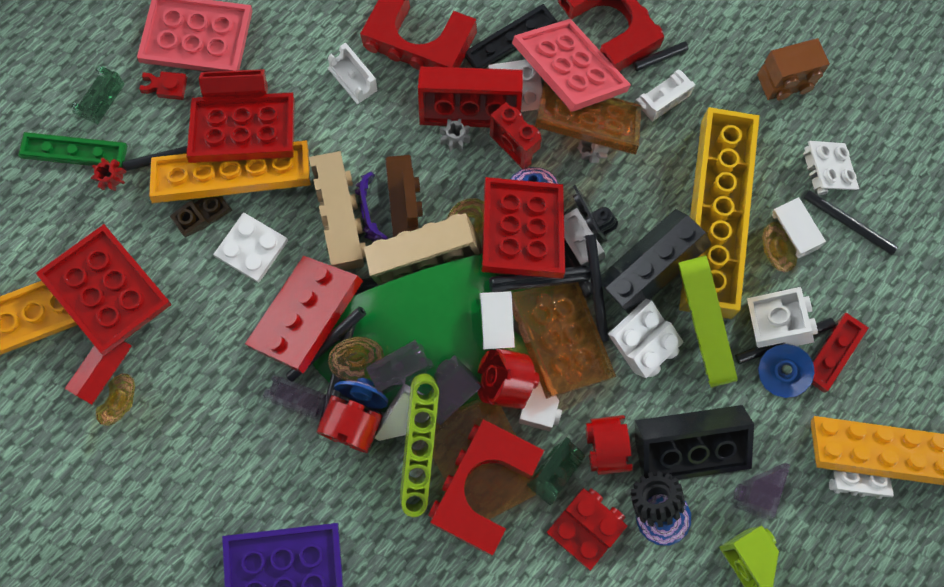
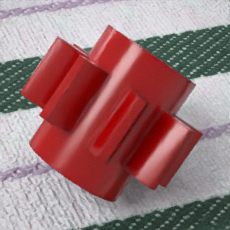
M101 158V163L97 166H92L94 168V175L91 176V179L100 181L97 186L98 188L105 190L108 185L109 189L116 191L118 184H125L123 174L126 173V170L118 168L119 161L113 159L109 163L105 158ZM108 172L111 173V176H110V177H107V176H106V174H107Z

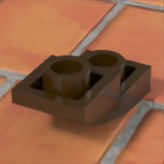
M223 196L205 197L196 203L189 201L171 214L170 217L182 235L187 237L231 212L232 208Z

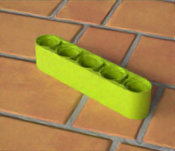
M707 256L679 262V270L705 372L709 378L710 388L738 381Z
M425 373L415 376L410 388L400 488L402 510L410 517H419L426 511L430 486L439 388L434 378ZM430 384L432 386L430 393L421 395L417 392L420 385ZM420 412H427L429 414V418L421 423L414 420L415 416ZM417 440L426 442V446L421 450L412 448V444ZM414 468L424 470L419 477H411L409 473ZM411 496L421 498L416 504H408L406 502Z

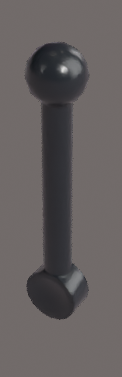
M333 389L330 393V396L339 397L347 401V403L349 400L355 401ZM368 406L364 408L365 412L370 410L380 415L382 414L379 409H372Z

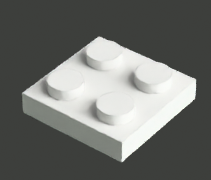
M243 212L213 255L215 258L259 283L287 244L288 239Z

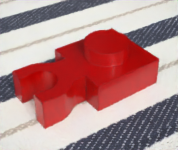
M161 71L160 77H155L151 73H142L143 80L151 81V83L147 86L140 85L139 90L141 93L150 94L157 91L158 98L184 99L188 79L186 74Z

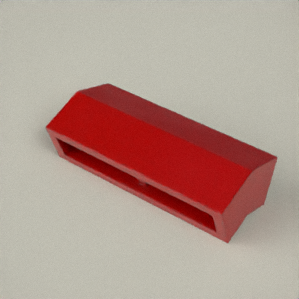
M265 69L201 72L199 76L203 97L268 94Z
M123 341L105 356L94 346L64 389L93 405L132 346Z

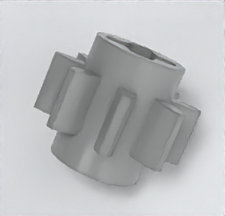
M448 119L446 128L440 127V134L442 135L440 138L441 145L447 144L450 152L453 148H459L460 151H463V144L470 143L471 136L467 135L470 132V126H464L461 123V119L458 121Z
M589 131V136L580 137L581 141L577 149L582 154V160L589 159L590 163H599V158H607L611 145L606 140V134H598V131Z

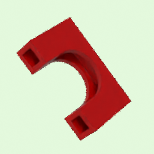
M409 0L377 1L360 33L363 46L369 52H379L388 56L393 61H402L410 64L417 70H420V66L460 68L466 52L477 34L475 18L453 11L438 38L429 43L414 44L404 40L398 34L410 10Z
M637 0L557 1L570 19L597 6L613 7L625 16L629 28L624 33L602 44L600 48L602 54L618 71L658 50L665 37L661 27L653 22L648 10L641 6Z
M483 419L480 426L474 424L467 438L472 442L467 451L464 449L460 451L455 461V465L459 467L454 476L448 475L441 489L446 493L441 502L437 500L434 502L428 516L432 518L430 525L492 557L506 528L479 515L469 506L464 493L466 479L474 469L490 463L502 465L530 479L545 450Z

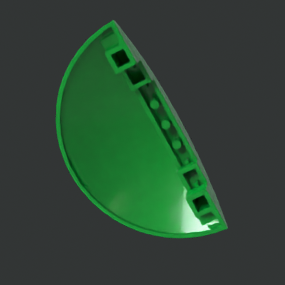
M482 254L427 268L353 296L331 332L356 308L362 307L366 311V316L356 324L353 338H367L377 343L381 348L383 358L379 365L373 363L378 358L377 348L369 341L353 339L368 342L374 348L375 358L371 362L359 367H353L347 361L348 365L345 366H348L350 371H361L364 369L365 376H349L344 371L341 381H357L358 378L372 381L374 383L373 387L382 392L388 399L387 406L379 409L384 413L403 384L405 383L411 387L415 376L424 373L431 375L439 388L437 416L462 411L482 403L477 392V382L481 383L482 374L478 373V368L483 356L491 349H483L480 293L492 292L489 288V279L491 277L509 274L482 272ZM552 286L511 290L513 319H516L543 338L551 312ZM515 332V347L498 348L529 355L531 359L537 350V347ZM341 339L313 363V366L328 382H330L334 367L331 360L333 357L332 352L339 346L338 344ZM355 342L350 346L347 360L352 362L363 361L369 357L370 349L366 348L365 344ZM425 383L420 385L417 391L426 395L430 393L432 386Z

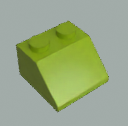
M761 525L746 529L719 546L744 587H773L779 551L775 546L777 543L775 537L767 528L764 529Z

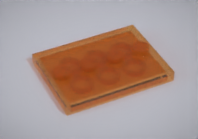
M544 81L535 127L636 155L639 148L641 105L612 97L571 112Z
M578 282L536 287L511 293L513 315L528 354L533 361L535 372L539 374V382L546 399L617 377Z
M478 398L436 419L433 459L444 481H446L449 474L455 475L459 467L455 465V461L462 449L468 450L472 441L467 438L474 424L480 426L484 419L516 435L501 406L483 403ZM494 463L484 464L474 469L467 477L464 485V493L469 506L476 513L489 520L545 491L535 471L532 477L528 479L502 465Z

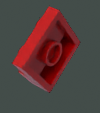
M507 102L490 115V137L522 169L529 167L533 154L541 146L542 137L539 130L534 125L528 124L523 119L522 113Z
M583 488L546 534L586 569L591 571L628 525L623 522L626 517L618 509L612 507L609 510L601 503L603 497L592 488L587 491Z

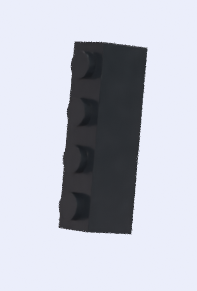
M675 209L601 275L602 286L630 314L645 299L650 300L680 273L679 262L699 257L712 244L707 233L692 218Z
M743 405L635 420V443L641 474L646 479L648 478V473L651 472L653 476H657V472H662L663 477L669 473L672 475V479L676 477L680 480L752 469L754 422Z

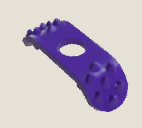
M369 172L361 176L362 180L356 184V187L359 188L355 190V194L358 195L364 225L363 231L366 233L364 237L374 242L376 240H386L388 237L378 230L376 223H371L366 197L368 185L373 181L375 174Z

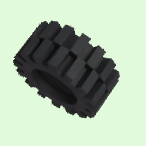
M651 472L648 473L647 479L641 476L639 478L640 483L635 481L633 484L634 489H631V499L637 518L640 517L641 522L645 523L648 521V526L652 527L657 522L658 527H663V522L667 521V524L671 525L673 524L672 518L676 520L680 518V513L683 514L685 500L682 486L676 477L672 479V475L669 473L663 477L662 472H657V476H653ZM661 494L669 497L666 501L659 504L647 502L654 495Z

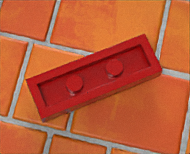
M844 313L812 360L815 370L813 386L823 393L829 391L869 327L848 313Z

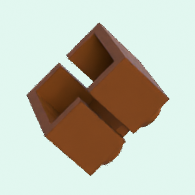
M816 38L771 50L757 76L767 100L774 98L783 100L792 93L800 92V94H806L812 91L818 80L823 77V73L830 63L819 39Z

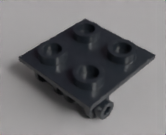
M574 185L573 187L577 194L573 198L584 215L588 214L585 221L591 232H594L596 237L601 236L605 241H608L605 235L618 227L617 218L607 207H601L593 212L585 196Z

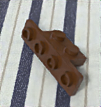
M410 155L390 156L385 159L393 237L404 231L419 229L418 217H423L422 202L416 201V193H420L419 177H414Z

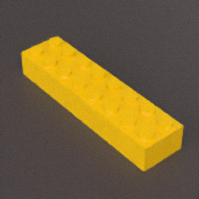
M708 107L701 120L690 218L707 233L712 244L699 257L707 256L722 317L732 319L741 308L759 115ZM682 281L679 310L690 312Z

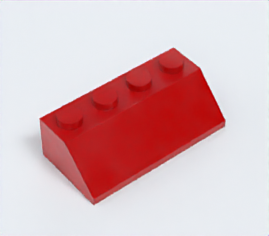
M420 66L418 80L419 125L447 126L448 119L451 121L461 119V123L464 126L490 128V115L505 102L512 107H516L521 112L523 70Z

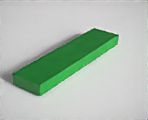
M24 132L18 156L21 159L97 166L101 163V158H105L109 163L115 159L120 162L118 168H123L128 145L123 142Z

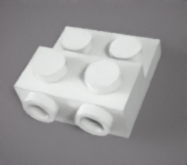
M801 287L747 298L758 348L780 343L795 346L814 343L813 335L818 334L815 318L809 319L808 312H813L809 296L803 297Z
M645 299L608 333L632 371L644 378L657 375L661 370L660 365L666 359H672L677 356L680 351L678 347L684 343L672 323L664 320L653 301Z

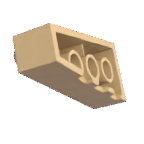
M341 151L309 157L310 166L315 178L313 179L315 190L320 202L319 209L325 228L324 234L331 266L344 271L365 267L363 258H366L364 251L366 245L365 242L360 243L358 234L363 233L360 218L355 219L353 210L358 209L355 194L350 195L348 186H353L350 170L345 171Z
M464 213L451 215L446 220L437 223H427L422 228L404 231L386 240H376L371 245L364 247L371 278L378 285H382L427 268L482 254V247L475 228L467 214Z

